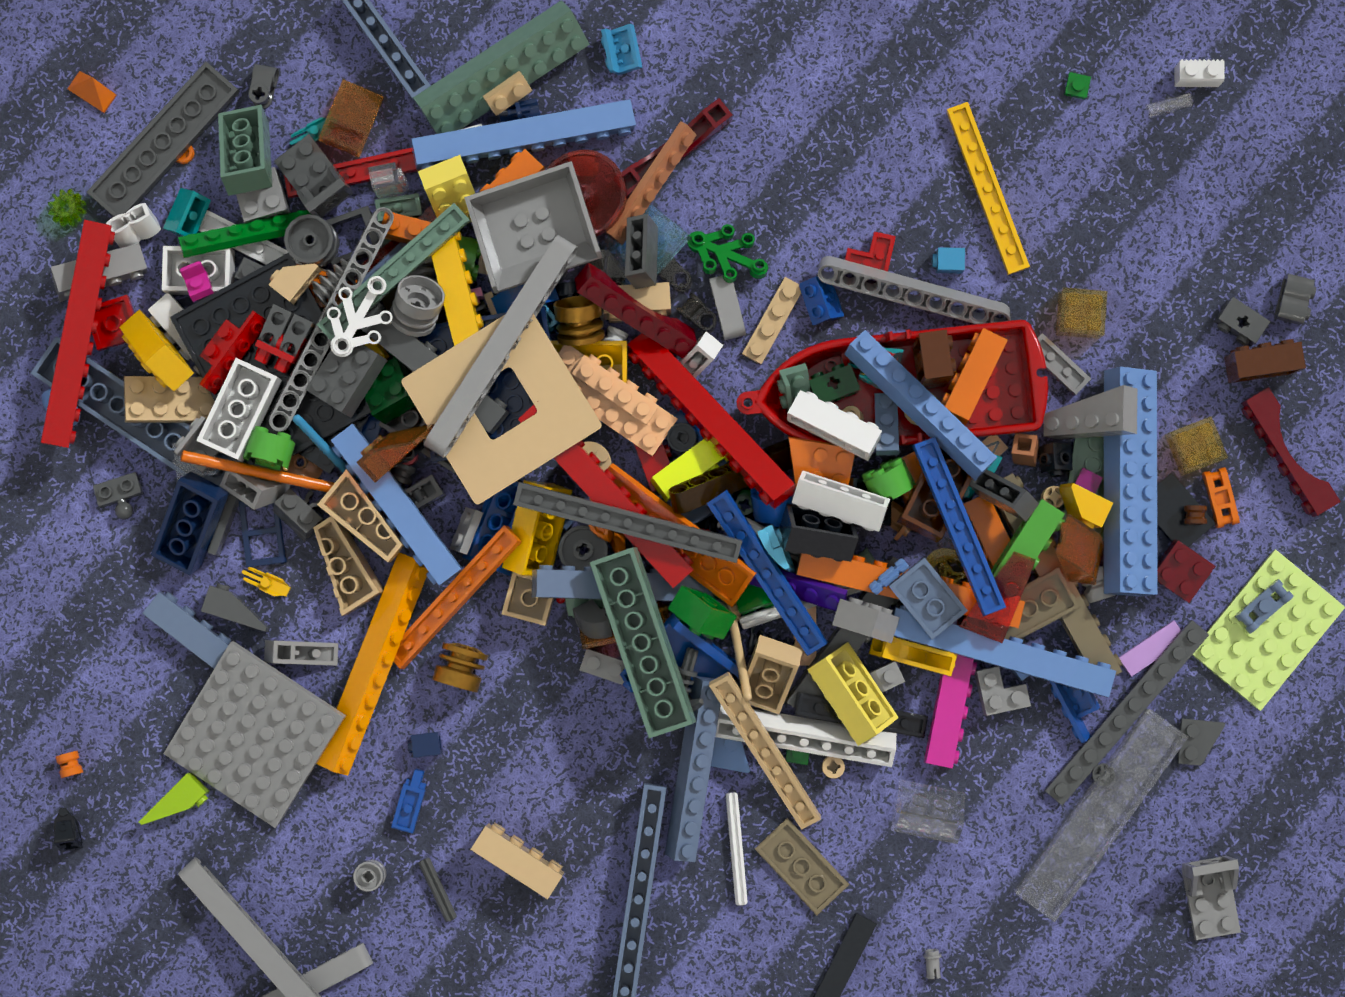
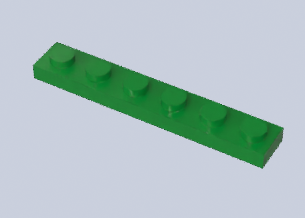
M300 210L294 213L277 215L224 228L211 229L201 233L188 234L178 237L183 257L186 258L283 237L291 221L299 216L311 213L308 210Z

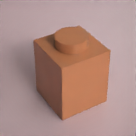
M1015 433L1011 452L1013 464L1036 467L1039 451L1038 436Z

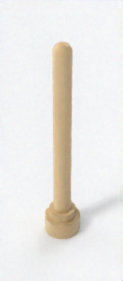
M737 604L733 607L726 605L737 616L730 628L743 699L750 701L752 693L738 625L741 614Z

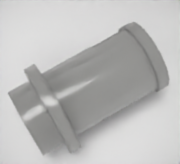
M925 950L923 957L926 959V978L935 979L934 976H936V979L941 978L939 958L942 956L939 950Z

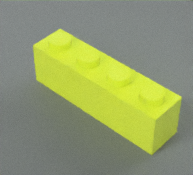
M703 439L650 479V482L664 501L667 502L670 500L669 489L672 486L718 468V463L724 459L726 462L729 460L725 456L722 458L714 449L715 445L711 441L707 442Z

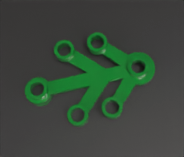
M726 224L722 226L720 231L705 234L701 231H695L688 236L687 245L691 251L699 254L703 263V271L706 274H713L717 266L716 261L710 259L707 252L709 251L716 255L723 271V279L727 283H733L737 277V271L731 268L728 260L749 268L750 275L755 279H762L767 275L768 265L764 260H752L733 252L741 248L753 247L755 237L751 233H745L741 239L721 245L712 242L723 238L726 240L732 239L735 231L732 225ZM725 230H730L731 233H730V234H726L724 231H725ZM695 239H700L702 242H696ZM745 239H750L751 242L748 243V242H745L744 240H745ZM706 265H712L713 268H707ZM731 273L733 277H728L726 274Z

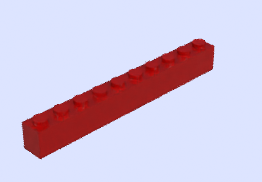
M84 220L41 438L42 444L69 448V444H74L76 431L72 430L73 422H78L81 409L76 407L78 399L83 400L85 387L81 386L82 377L87 378L89 364H85L87 355L91 356L94 342H89L91 333H96L98 320H94L95 311L100 312L102 298H99L98 294L99 289H104L107 276L102 274L104 267H109L111 254L107 253L108 245H113L115 232L111 231L112 225Z
M642 333L627 344L629 352L627 355L631 362L635 365L639 364L645 377L648 380L653 379L659 392L670 397V402L678 411L681 409L685 413L688 423L692 426L696 425L700 429L699 432L703 439L707 442L711 441L715 445L714 449L722 458L725 456L729 460L732 470L736 473L740 472L744 476L747 486L751 489L755 488L759 492V497L764 504H770L775 509L795 493V483L668 349Z
M535 405L518 419L520 423L537 413ZM582 440L554 457L555 461L592 501L641 514L647 513L646 509L639 502L634 504L629 498L632 494L623 485L619 487L614 482L616 477L608 468L604 471L599 466L600 459L593 452L588 454L583 448L585 443ZM624 534L635 547H638L639 552L672 588L694 570L691 566L694 563L685 552L681 555L676 547Z

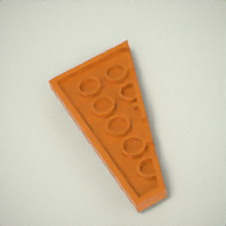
M788 436L795 489L802 471L849 485L855 454L833 443Z

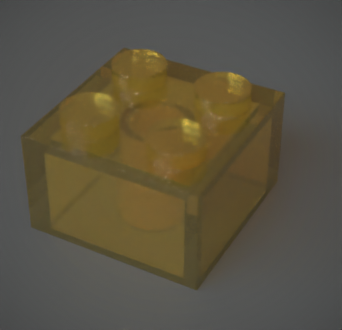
M1063 287L1058 292L1055 335L1094 339L1102 338L1105 334L1107 291Z
M1212 416L1165 434L1181 476L1228 458Z

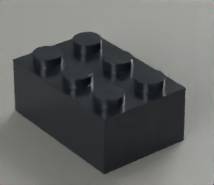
M786 504L780 524L785 551L793 554H808L816 558H832L839 562L852 561L859 539L854 523L847 524L836 517H826L811 509L805 510L797 505Z

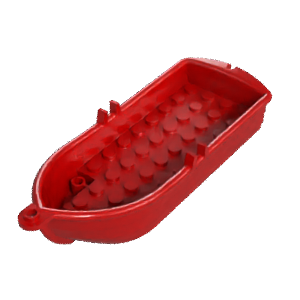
M1026 320L919 331L908 329L900 333L890 331L881 335H872L884 348L904 350L900 364L916 379L912 345L919 333L947 329V335H951L953 341V349H951L950 356L955 358L956 372L959 374L961 371L957 369L965 353H971L967 349L975 333L980 334L984 328L1007 339L1008 341L966 427L976 437L1031 432L1038 430L1042 426L1048 399V376L1039 377L1036 372L1039 369L1047 368L1039 340L1031 324ZM857 337L821 342L791 356L768 377L760 390L743 392L739 395L736 401L738 410L745 415L762 413L774 426L790 437L831 443L787 421L788 412L786 409H782L779 401V396H782L777 385V381L780 380L779 370L805 363L808 369L809 380H811L810 376L823 371V374L832 372V367L844 363V366H847L849 358L845 355L849 344ZM852 367L860 386V391L857 394L836 401L834 404L840 410L848 406H855L862 412L864 422L875 424L874 393L884 392L859 380L860 369ZM954 372L946 386L927 390L942 402L946 392L949 394L952 392L948 390V387L956 372ZM830 380L827 386H832L834 389H836L838 382L833 383L832 380ZM748 399L751 400L752 405L746 407L743 402ZM898 407L899 446L917 444L930 439L919 426L911 424L904 416V412Z

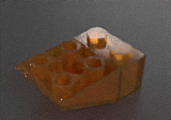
M343 79L318 141L360 158L384 96Z
M1067 514L1066 522H1062L1061 535L1063 537L1061 543L1057 544L1056 556L1060 560L1063 573L1066 574L1068 581L1096 585L1104 546L1102 536L1072 515Z

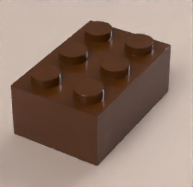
M1294 339L1280 341V343L1274 344V346H1272L1271 342L1258 344L1257 347L1249 349V346L1235 348L1236 350H1231L1230 354L1224 357L1228 384L1295 374L1306 368L1302 342L1294 343Z

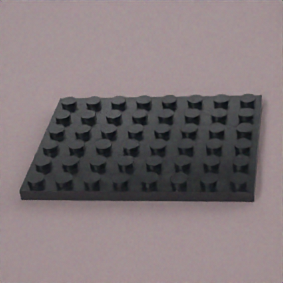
M289 253L170 317L202 378H204L212 365L199 355L226 319L240 329L252 311L267 319L273 304L315 324L317 323L322 311L309 287L293 305L269 286L271 282L270 277L276 270H281L282 267L296 266L294 259ZM323 333L316 334L314 342L318 346L325 345L327 341ZM258 336L241 360L282 380L260 427L267 428L269 430L268 433L277 435L278 432H283L291 435L290 439L295 443L292 454L294 456L314 445V443L293 422V419L286 430L275 431L270 427L268 418L295 364H292L285 374L274 369L279 358L274 354L271 355L267 365L255 360L258 349L255 344L259 339ZM330 344V346H329V348H328V350H327V352H326V354H325V356H324V358H323V360H322L320 366L322 365V363L324 362L325 358H326L327 355L329 354V352H330V350H331V344ZM308 353L304 357V363L307 366H313L316 363V356ZM303 374L295 375L293 379L294 384L298 387L303 386L306 383V377ZM221 388L218 390L216 394L211 393L214 401L216 400ZM306 391L295 415H300L322 439H325L371 414V411L364 397L350 418ZM287 394L283 398V403L287 407L293 406L296 402L293 394ZM281 414L274 416V426L282 427L285 424V417ZM251 457L247 461L250 465L260 466L255 464L256 459Z

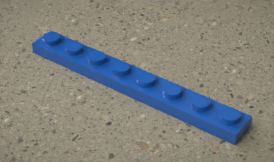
M936 437L913 445L912 447L983 617L1006 608Z
M726 490L706 503L729 537L742 540L740 555L748 567L756 572L755 577L807 656L825 646L828 641L772 557L766 551L761 540L729 492Z

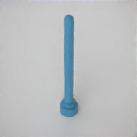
M294 415L293 422L343 473L347 469L345 467L346 463L335 454L333 449L300 415ZM354 475V477L360 483L361 480L359 479V477L357 475Z

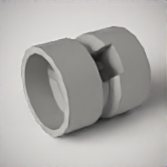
M1104 566L1078 573L1081 585L1086 587L1084 594L1088 603L1115 596L1104 594Z
M375 859L367 860L358 865L353 874L356 886L366 892L380 887L385 882L387 876L385 866Z

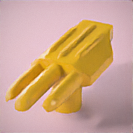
M248 567V570L263 576L261 578L248 571H242V574L260 581V584L246 577L243 578L244 581L259 587L261 591L274 597H287L291 589L282 578L268 572L264 573L255 568Z

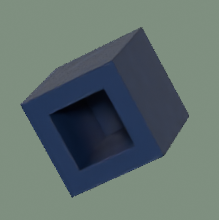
M440 731L411 735V740H408L409 754L413 753V758L442 754Z

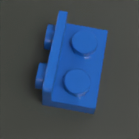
M818 276L799 284L812 325L844 317L834 285L822 282Z

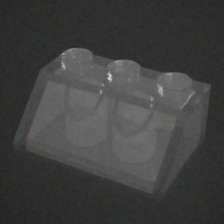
M899 779L892 813L891 831L958 844L964 826L966 793Z

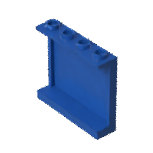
M674 613L664 622V627L678 666H682L686 649L691 647L698 650V656L693 669L698 672L697 676L716 679L730 672L731 675L734 674L739 677L737 663L734 658L702 634L698 636L689 630L690 626L686 623L683 624ZM624 669L620 673L624 681L623 686L633 693L626 669Z

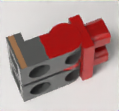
M273 304L259 339L255 344L258 349L254 359L267 365L271 355L274 354L279 357L274 369L286 374L292 364H296L316 324Z

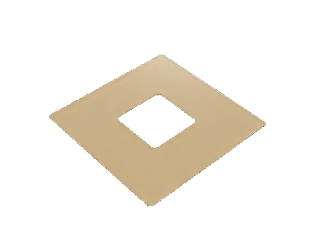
M534 314L531 318L533 321L528 322V329H524L520 336V342L515 350L512 349L509 353L510 358L501 371L508 367L513 369L537 408V413L494 440L490 439L474 413L446 456L475 504L484 502L596 432L602 426ZM505 315L402 379V385L430 431Z

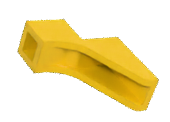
M893 637L892 644L873 638L869 654L947 676H952L957 654Z

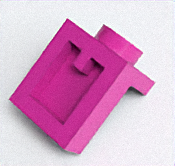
M200 261L180 268V273L185 280L189 296L193 302L214 294L208 273Z

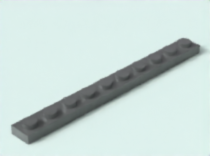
M522 482L518 484L513 505L734 563H737L742 545L741 539Z
M1190 620L1044 791L1063 806L1209 634L1193 620Z

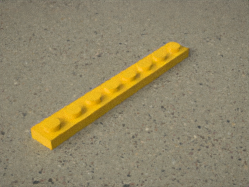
M965 102L951 107L946 112L1007 275L1028 269L1030 265L969 103Z

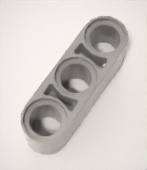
M723 275L709 278L715 307L718 311L721 330H723L724 341L746 336L734 283L725 282Z

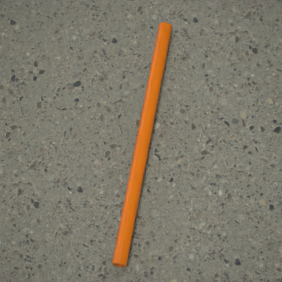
M185 450L182 451L180 461L323 492H328L334 485V482ZM369 492L368 496L371 498L372 501L375 500Z

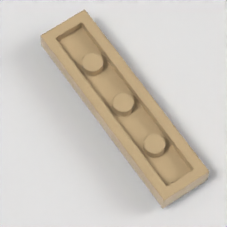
M784 277L742 353L743 356L762 365L801 295L798 283Z

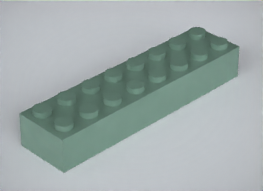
M561 0L413 97L435 134L461 130L491 110L483 96L509 77L520 71L527 83L531 84L590 44L571 9Z
M632 547L590 562L648 737L652 738L695 723L696 719L638 547Z

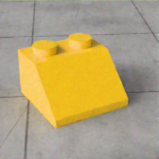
M1075 483L1060 484L1059 491L1069 519L1075 521L1074 525L1084 530L1087 528L1091 530L1093 528H1102L1113 502Z

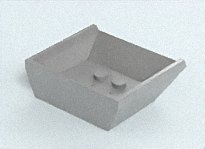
M572 161L464 197L490 284L495 294L525 284L557 235L578 246V251L567 269L603 258Z

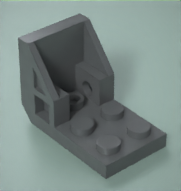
M310 134L274 160L297 191L296 193L303 205L312 215L322 218L354 194Z

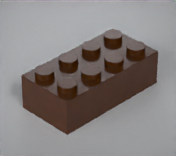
M947 329L919 333L912 345L917 380L926 389L944 387L952 378L954 372H956L955 358L950 356L951 349H953L952 336L947 335Z
M940 447L962 500L972 477ZM922 471L897 522L937 543L943 538L947 528Z

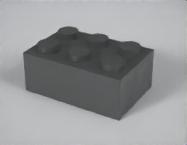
M341 341L338 347L340 350H344L347 344L345 341ZM365 345L354 347L352 353L346 357H339L330 350L306 390L351 418L386 364L387 359Z

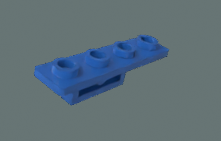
M1050 681L1052 685L1051 691L1054 697L1059 699L1063 715L1067 719L1069 718L1074 736L1081 743L1086 742L1090 738V734L1081 717L1100 708L1094 694Z

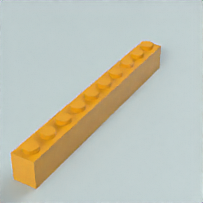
M398 553L337 706V710L345 714L346 717L317 762L318 765L332 772L349 775L426 580V574L429 571L424 565L420 567L413 557Z

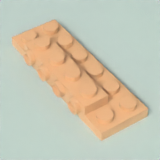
M564 345L558 354L598 419L653 456L667 436L670 428L678 419L657 405L658 399L651 394L646 393L644 396L637 391L639 386L630 380H627L626 383L618 378L621 375L611 367L608 370L601 367L602 361L592 354L587 357L572 346Z

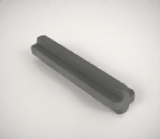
M425 858L421 860L419 867L445 922L454 920L457 915L431 859Z

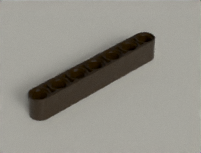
M788 439L762 449L783 472L793 468ZM729 463L672 486L669 489V495L674 513L682 514L706 505V503L726 490L729 494H732L748 486L744 481V476L740 472H734Z

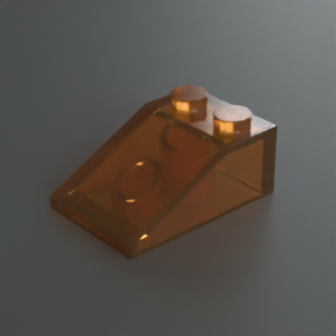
M434 424L391 432L385 438L380 435L360 452L363 457L356 463L374 482H377L428 436Z

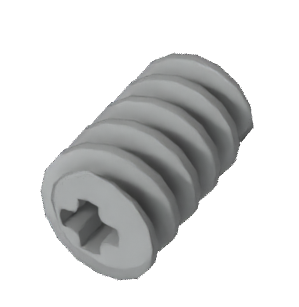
M343 258L340 259L341 267L333 264L334 272L326 270L327 278L322 275L319 276L320 284L315 281L312 282V291L325 306L327 304L326 299L330 298L348 262ZM349 272L345 277L346 282L349 281L355 285L354 276L357 275Z

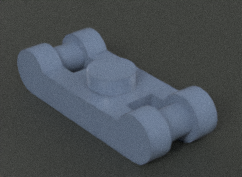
M1280 579L1275 580L1235 615L1239 622L1242 621L1245 624V629L1249 634L1254 632L1264 621L1294 597L1290 591L1284 589ZM1274 592L1280 597L1276 601L1270 596ZM1253 612L1257 618L1252 620L1249 617V613Z

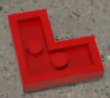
M874 231L869 253L847 248L845 260L888 271L896 236Z

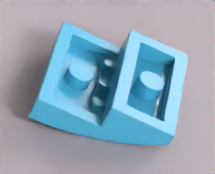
M766 528L757 531L763 546L773 560L783 569L791 573L796 572L790 553L785 551L783 547L773 549Z

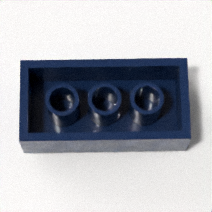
M191 471L178 479L151 555L189 576L201 568L229 492Z

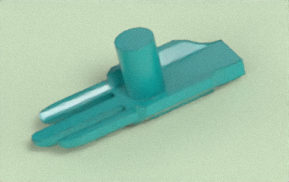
M320 117L308 123L306 127L294 132L291 138L305 131H308V133L290 141V144L293 145L299 142L308 134L311 135L314 141L330 135L334 128L337 127L334 118Z

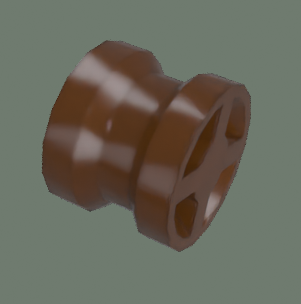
M1184 506V511L1186 512L1184 524H1207V519L1205 518L1207 506Z

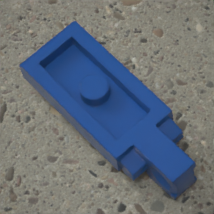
M415 769L412 780L407 778L403 784L391 828L411 834L414 833L426 792V784L422 783L425 771Z

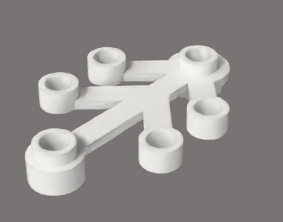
M374 276L369 279L367 284L369 291L356 313L352 302V290L348 287H342L339 290L338 295L343 301L349 325L345 332H343L340 323V309L330 307L327 310V317L331 320L335 335L331 341V350L335 355L346 357L352 353L354 347L369 343L378 344L381 341V334L375 330L370 331L365 336L352 337L357 329L381 323L387 325L392 322L393 315L387 310L382 311L378 315L364 318L377 295L383 294L386 290L387 284L382 277ZM377 281L382 284L380 290L373 288V284ZM343 290H349L350 296L348 298L342 297L341 293ZM331 310H337L338 316L331 318ZM384 313L390 315V320L387 322L382 321L381 317ZM372 333L378 334V340L375 342L370 340ZM341 341H345L347 344L344 350H340L338 347Z

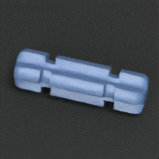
M899 559L894 563V567L888 568L878 577L877 581L874 580L869 584V588L875 595L879 594L884 586L887 587L897 579L901 572L904 573L909 569V565L904 559Z

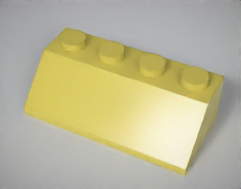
M849 642L807 669L858 746L879 734L899 718Z

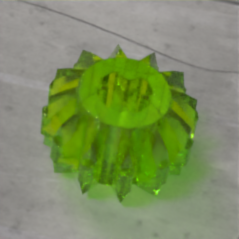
M60 189V196L52 194L55 200L54 202H48V205L52 207L48 210V214L53 216L52 220L55 223L60 222V225L65 227L67 223L70 226H75L74 219L82 222L79 214L84 215L87 213L86 210L82 209L86 202L81 200V194H74L72 189H69L67 193ZM66 204L70 208L68 211H66L64 208Z

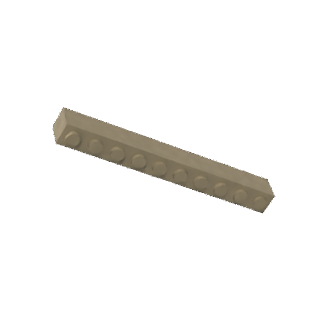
M1012 473L1004 477V479L1024 488L1019 476L1015 477ZM998 507L1014 535L1023 520ZM1051 536L1050 539L1053 541L1046 551L1040 552L1038 556L1040 561L1033 572L1036 578H1039L1057 567L1060 568L1081 607L1059 618L1079 656L1088 658V663L1097 665V662L1110 664V669L1115 670V675L1122 672L1120 668L1122 662L1116 653L1113 655L1111 652L1109 638L1106 634H1101L1098 628L1100 626L1098 618L1095 614H1090L1087 608L1090 606L1084 594H1079L1076 588L1079 586L1073 574H1068L1065 568L1068 566L1062 555L1058 556L1055 547H1057L1056 542Z

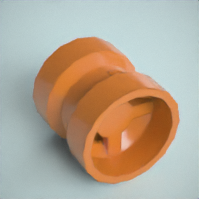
M78 751L55 757L57 764L61 768L59 771L61 778L83 773L82 766L78 763Z

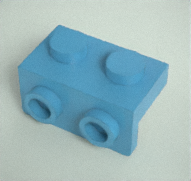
M628 24L613 30L606 28L601 30V43L607 57L605 63L611 73L622 75L643 68L634 25Z

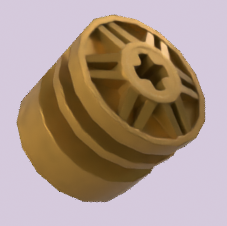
M583 296L568 297L554 303L555 320L563 322L556 327L559 333L557 336L558 343L566 346L592 344L604 339V330L601 329L603 321L596 319L602 315L601 307Z
M443 642L442 648L450 650L451 653L450 656L442 653L439 654V657L448 661L447 666L436 665L432 680L478 693L482 678L473 674L474 669H485V666L477 664L476 661L477 659L487 661L488 655L474 647L460 643Z

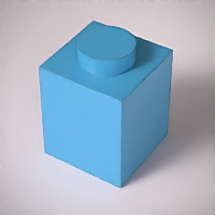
M938 247L936 254H932V267H936V273L962 274L965 271V248Z

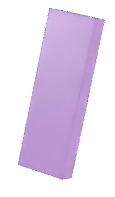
M1174 620L1119 657L1130 677L1156 661L1180 633L1181 629Z

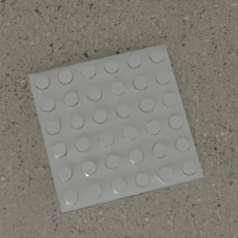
M232 641L163 754L276 828L346 715Z

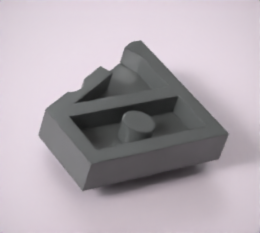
M1180 718L1177 763L1201 766L1224 729L1225 723Z

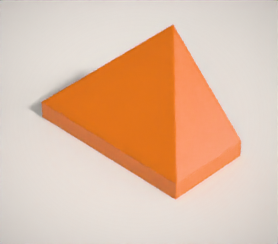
M81 71L78 72L68 87L69 91L103 113L106 112L117 96L96 79Z

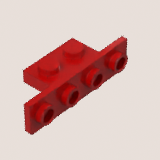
M252 311L240 329L227 319L224 321L199 355L212 365L199 383L202 387L213 394L218 392L224 384L235 358L240 360L243 358L261 333L266 319Z

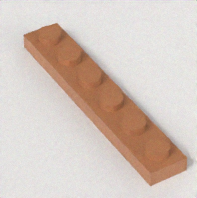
M680 121L607 229L606 233L617 243L623 245L626 241L627 218L645 213L697 136L687 124Z

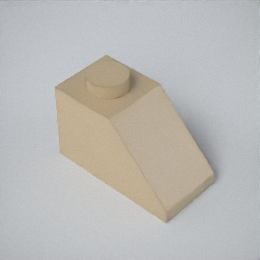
M315 263L282 267L281 270H276L272 274L269 286L294 305L322 269Z

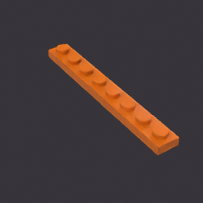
M504 525L404 633L393 661L399 669H405L520 545L522 541L509 526Z

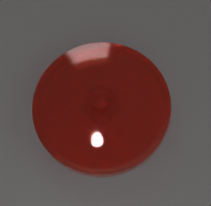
M592 150L571 151L558 157L547 169L572 161L597 237L611 229L621 217L627 201L626 182L620 169L607 156Z

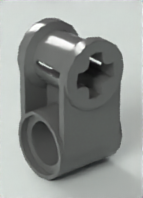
M255 64L249 89V98L255 106L262 105L263 109H266L271 105L279 78L278 68Z

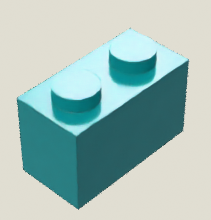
M180 188L163 229L179 237L196 234L211 200L195 191Z

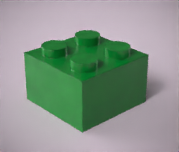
M685 586L680 587L668 607L683 624L686 623L690 626L689 630L698 636L703 634L710 639L714 637L724 639L737 618L734 613L709 594Z

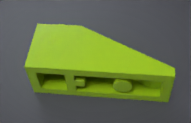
M187 773L139 823L144 825L194 808L195 806L199 808L208 800L206 795L210 790L193 773Z

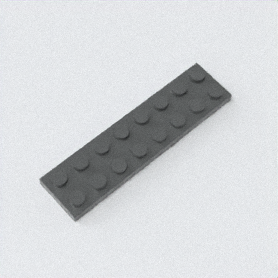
M205 61L89 188L87 193L114 217L126 213L146 196L218 117V113H221L240 91Z

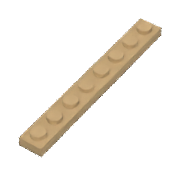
M730 672L710 681L709 687L801 830L821 820L820 813L749 702L743 699L742 691Z

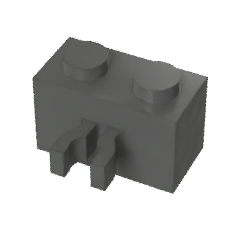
M289 488L274 502L273 512L305 542L315 533L313 527L322 522V518L314 511L319 508L317 504L321 499L316 503L308 505L309 499L314 496L312 490L306 494L303 501Z

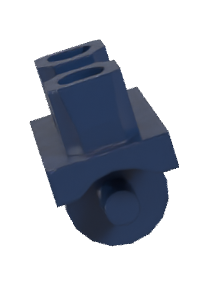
M537 98L515 102L499 114L501 122L540 116Z

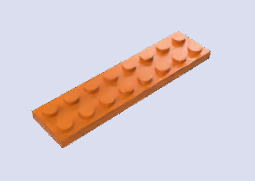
M614 463L608 467L616 477L614 482L619 487L623 485L632 494L629 498L634 504L639 502L646 509L647 513L645 515L700 529L683 515L674 513L671 506ZM676 547L681 555L685 552L694 562L691 564L694 570L689 575L731 607L737 603L756 575V572L750 569L740 558H738L737 563Z

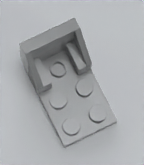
M1222 856L1182 863V875L1194 939L1200 940L1240 933L1241 930L1233 890L1237 889L1238 859Z

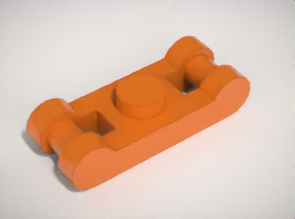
M1219 468L1216 472L1212 473L1210 471L1203 472L1202 476L1211 504L1213 519L1216 523L1215 527L1218 529L1223 528L1225 524H1239L1240 519L1226 468ZM1220 480L1222 486L1215 488L1214 481ZM1228 508L1229 515L1223 516L1221 509Z

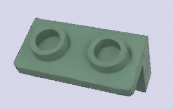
M805 363L779 370L780 380L777 381L780 394H782V396H779V401L782 409H786L787 412L800 390L805 393L807 391L810 392L808 369Z

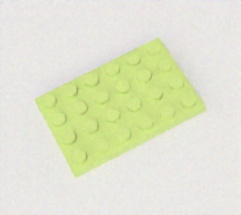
M1275 549L1207 630L1209 636L1192 656L1256 709L1261 711L1345 609V606ZM1280 579L1284 589L1290 591L1294 597L1264 621L1254 632L1249 634L1245 629V624L1242 621L1239 622L1235 615L1270 584ZM1276 592L1270 595L1275 601L1280 598ZM1253 612L1249 613V617L1252 620L1257 618Z

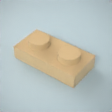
M518 71L485 94L483 98L495 116H497L529 94L532 89L522 73Z

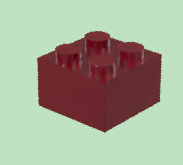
M1174 539L1157 563V582L1185 602L1190 603L1216 566L1179 540Z

